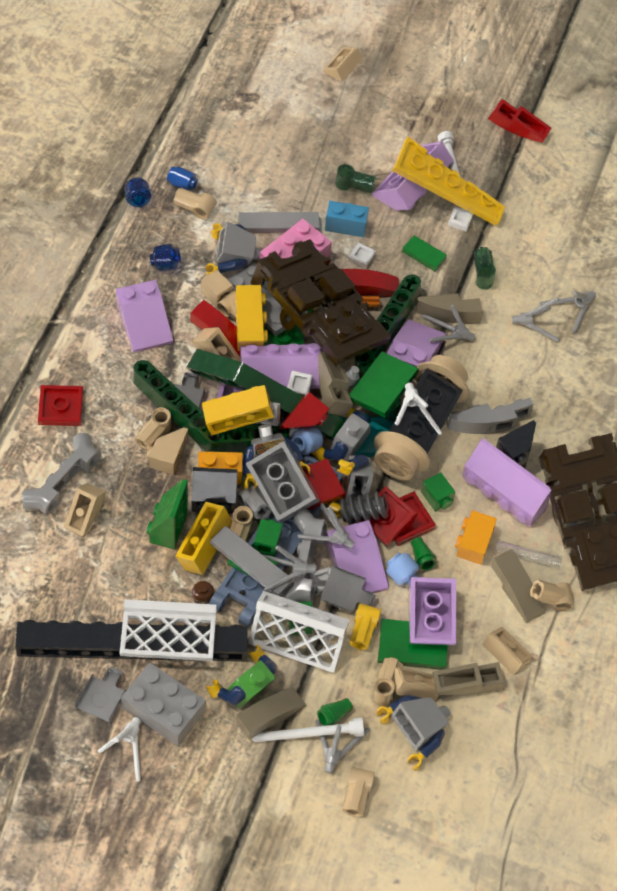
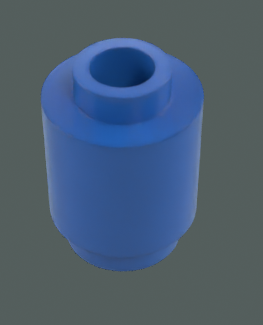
M179 166L171 167L167 175V181L171 185L188 191L194 190L198 183L196 173Z

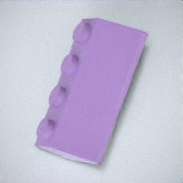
M442 141L421 145L428 150L427 153L432 157L442 160L444 162L443 165L447 168L454 161ZM392 171L375 189L372 195L396 211H407L415 206V202L427 193V189Z
M317 343L307 345L270 344L268 346H240L241 362L287 388L292 371L313 375L310 389L320 388L318 354L324 352V350Z
M484 438L479 442L464 466L462 477L465 481L481 490L484 496L497 502L503 510L513 514L519 522L531 527L546 511L551 492L549 486Z

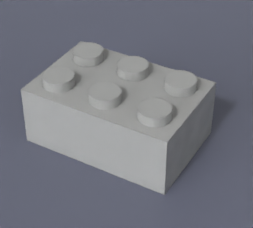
M285 441L246 463L277 521L284 523L294 517L300 510L307 509L321 501L290 445Z
M150 662L121 697L122 709L139 718L141 722L176 746L181 744L206 712L205 699Z

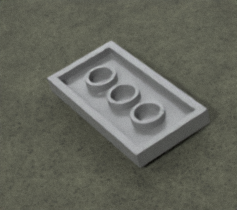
M256 262L228 279L233 285V291L236 290V285H251V280L257 266ZM267 285L261 288V293H265V305H262V311H266L267 317L266 324L263 325L275 336H278L286 330L280 322V313L283 308L269 292ZM287 315V322L289 323L291 318Z

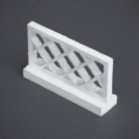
M263 591L257 601L248 644L255 647L259 645L261 649L334 673L350 620ZM261 612L270 613L274 620L265 624L261 617ZM285 619L291 620L295 628L287 631L281 621ZM277 624L282 634L273 637L268 627ZM312 627L317 635L308 638L303 628ZM264 630L268 640L261 641L255 639V635L257 632ZM298 631L304 641L295 644L290 634ZM333 634L339 636L337 643L330 645L325 636ZM285 637L290 647L286 649L281 648L276 641ZM320 638L325 648L316 651L311 642ZM307 645L312 654L308 656L302 655L298 648ZM328 652L333 659L332 664L323 662L319 655Z
M124 599L120 656L213 661L216 605ZM128 619H138L142 625L133 631L128 626ZM155 620H161L165 624L158 632L150 626ZM178 621L185 622L188 626L181 633L173 627ZM200 623H211L210 630L203 635L196 628ZM147 628L153 636L143 642L137 634ZM170 629L176 637L169 643H166L160 635ZM192 630L199 638L190 645L183 637ZM133 637L140 644L135 650L125 649L126 643ZM155 639L164 646L159 651H152L148 647ZM180 640L187 648L182 652H175L171 646ZM203 641L209 647L208 654L198 653L194 648Z

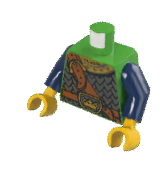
M256 645V651L252 653L248 651V654L256 664L235 680L228 689L221 688L218 680H213L212 686L206 685V689L211 698L219 697L232 705H237L240 709L274 681V674L278 670L276 663L264 653L259 645Z

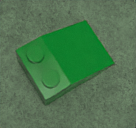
M181 480L162 496L160 503L157 502L153 511L155 517L153 521H149L146 531L149 534V542L151 544L175 550L188 514V480Z

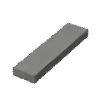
M239 212V224L250 233L286 232L301 219L306 220L318 231L320 229L319 212Z
M226 526L210 541L213 547L264 587L288 576ZM293 579L269 591L274 595L281 596L292 585Z

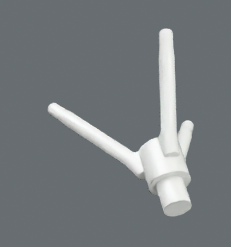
M407 383L405 385V398L395 425H399L407 406H418L438 435H441L442 431L425 408L428 407V404L418 395L413 383Z
M134 717L131 722L127 723L122 732L98 749V753L101 754L121 740L132 743L136 781L139 782L141 778L137 734L140 730L141 720Z

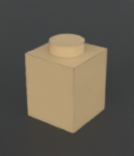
M218 270L205 275L201 280V293L216 308L217 303L233 291V285Z

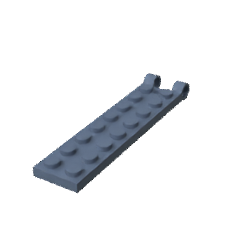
M308 455L304 457V464L310 465L318 462V460ZM333 468L339 482L341 483L342 479L344 478V474L337 472V470ZM319 506L309 511L315 518H318L322 509ZM273 512L270 513L269 518L266 519V520L271 519V520L277 521V519H276L275 515L273 514ZM294 517L284 523L277 522L283 524L279 546L294 556L299 542H302V539L298 538V534L302 533L294 524ZM257 530L248 542V544L253 548ZM277 550L275 557L291 561ZM278 563L277 567L284 572L287 565ZM232 567L218 590L212 596L209 604L216 605L217 612L223 609L228 597L245 605L246 607L243 609L238 623L249 628L254 621L257 601L263 591H265V587L251 576ZM241 592H245L246 595L243 596V595H241L240 593H241Z

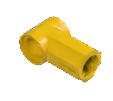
M359 603L354 621L355 626L349 643L355 649L368 650L382 609Z

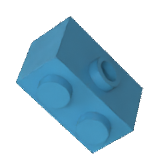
M329 200L325 231L364 237L369 207Z

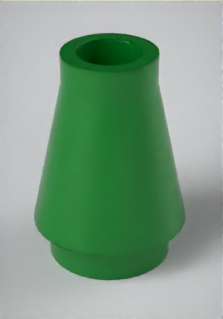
M417 537L413 539L411 546L415 562L419 565L420 570L427 571L432 569L436 565V555L426 545L423 538Z
M345 698L322 705L317 711V716L323 726L335 725L348 712L353 710V706L350 700Z

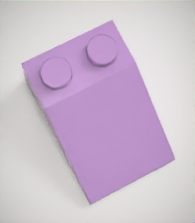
M156 280L116 289L117 306L133 353L173 343L165 307Z
M408 319L394 338L387 354L416 367L420 363L429 362L433 356H436L443 341L431 343L429 340L435 337L446 336V333Z
M369 520L342 527L350 535L349 538L355 542L351 549H348L344 544L340 545L338 542H325L333 566L366 578L362 590L376 593L389 588L376 537ZM336 530L327 531L326 536L331 537Z
M411 577L409 584L410 644L456 645V579Z

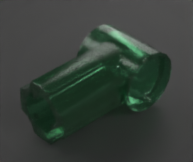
M342 164L337 169L335 185L340 190L353 188L372 193L376 176L357 172L351 165Z
M480 247L474 251L475 283L478 288L486 290L493 286L496 268L493 265L492 250H489L487 247Z

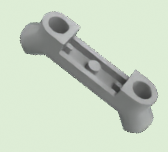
M78 433L73 437L74 453L61 462L59 469L47 477L45 484L41 488L23 490L22 502L23 508L26 511L39 509L44 514L49 515L60 504L59 492L78 471L83 469L89 473L100 459L101 451L93 447L92 438L89 434Z
M308 509L300 510L295 514L294 524L302 534L326 536V519L315 518ZM302 539L297 548L299 559L307 561V564H312L316 544H325V541ZM306 573V575L300 574L280 597L295 602L312 601L313 604L317 586L313 579H309L310 573Z

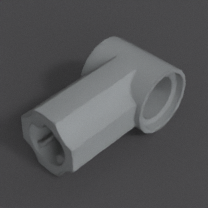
M253 484L248 486V489L238 490L237 497L241 506L250 508L255 518L264 520L269 518L272 510L258 485L256 489Z

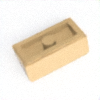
M343 47L327 64L323 72L339 81H344L362 60L359 49L356 47Z
M503 627L489 633L483 642V646L513 675L518 673L534 658Z
M400 667L395 668V690L397 695H412L421 698L430 697L434 702L437 700L439 695L437 694L432 674Z

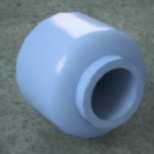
M316 426L298 428L291 436V440L299 447L302 455H309L317 451L323 444V436Z
M398 552L386 563L388 566L386 573L397 585H403L405 582L409 585L411 577H418L416 572L419 570V565L408 553L400 554Z

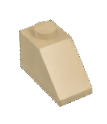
M219 327L204 328L192 341L197 349L241 361L240 356Z
M181 428L156 439L154 445L149 447L146 456L149 459V468L174 475L188 442V428Z
M89 483L78 487L64 528L85 536L100 512L107 491Z

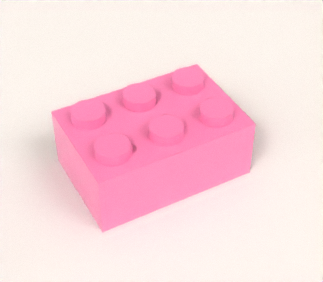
M301 219L260 252V259L267 257L269 253L274 251L281 258L293 256L294 244L309 239L313 241L314 246L321 255L331 257L332 242L306 220Z

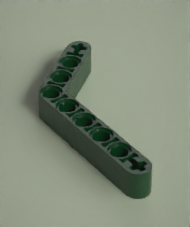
M413 274L405 276L377 318L391 335L389 342L354 357L355 366L359 368L358 374L360 379L379 354L386 352L417 304V298L421 297V279L419 276ZM400 398L385 417L386 420H395L401 409Z
M200 349L195 350L186 367L192 373L198 374V376L237 387L242 391L255 386L265 385L270 401L280 403V412L287 416L303 398L302 395L243 362ZM327 414L326 420L321 425L317 424L316 427L320 430L322 436L334 441L336 434L346 421L337 415Z
M140 360L134 364L133 383L159 408L168 409L171 419L180 428H188V435L206 452H237L245 454L247 447L251 445V440L260 438L258 427L265 424L246 425L211 435L205 422L204 412L157 368L146 360ZM281 424L278 426L271 425L273 434L281 433L283 437H289V430H281L279 428Z

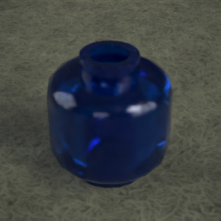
M133 178L127 181L124 187L127 203L133 207L147 205L151 200L148 182L142 178Z
M170 243L155 246L153 254H150L151 265L155 266L160 272L176 269L178 264L181 263L179 248Z

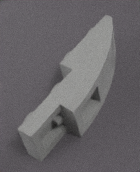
M531 398L518 399L512 404L499 405L491 410L488 403L478 404L468 410L456 411L449 415L447 428L451 431L469 434H489L515 429L518 419L531 416L534 404Z

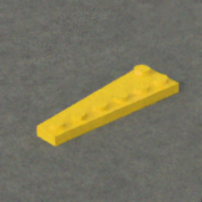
M406 137L392 169L393 172L495 226L499 224L505 209L504 205L483 190H480L471 181H465L459 176L460 173L454 169L450 170L443 165L444 162L439 158L435 159L427 153V149L410 137Z

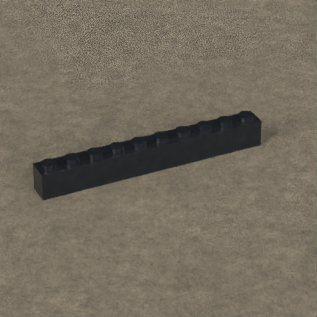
M34 620L17 622L15 642L17 657L181 660L120 656L123 622H117L116 624H105L100 621L93 623H82L80 621L60 623L55 620L47 622H36ZM142 623L128 624L133 631L142 625ZM164 623L161 624V625H151V624H150V626H151L156 632H158L160 629H162V628L165 626V624H164ZM187 624L184 626L173 625L179 633L188 628ZM211 624L196 626V628L203 635L210 630ZM215 624L213 661L247 662L248 627H242L241 625L225 627ZM147 628L137 634L143 642L153 636ZM170 629L160 635L166 643H169L176 637ZM191 630L183 638L191 645L199 637ZM133 637L126 643L125 649L135 650L140 644ZM157 639L148 645L152 651H159L164 647ZM180 640L171 646L175 652H182L187 648ZM203 641L194 648L198 653L208 654L209 647Z

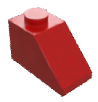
M308 392L279 428L281 430L314 427L317 424L321 425L328 417L326 412L329 408Z

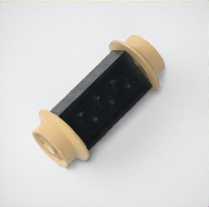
M437 355L433 356L429 362L420 363L416 366L418 374L415 376L416 384L414 388L417 389L418 395L428 404V407L425 408L441 430L455 404L462 403L467 399L469 389L466 384L468 380L466 369L450 357ZM407 406L399 425H395L396 416L390 429L380 432L374 439V445L377 450L374 456L376 465L384 473L398 480H410L415 473L424 472L428 469L430 459L427 454L438 436V433L418 406Z

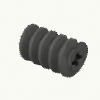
M376 491L373 499L369 493H366V500H363L361 495H358L357 502H354L352 497H349L348 504H346L343 498L340 501L343 520L349 525L354 524L355 520L357 523L363 522V518L365 521H371L372 517L375 520H379L380 514L383 518L389 516L388 502L384 492L383 496L380 497Z

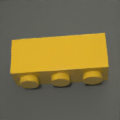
M236 285L235 307L238 351H240V346H263L264 343H267V330H263V324H266L267 317L266 311H262V305H265V293H261V285Z
M265 385L255 386L245 391L234 392L230 395L213 398L202 403L205 422L211 435L274 418L270 397Z
M205 502L175 555L185 571L204 575L217 551L210 544V541L225 526L229 528L232 524V519L224 506Z

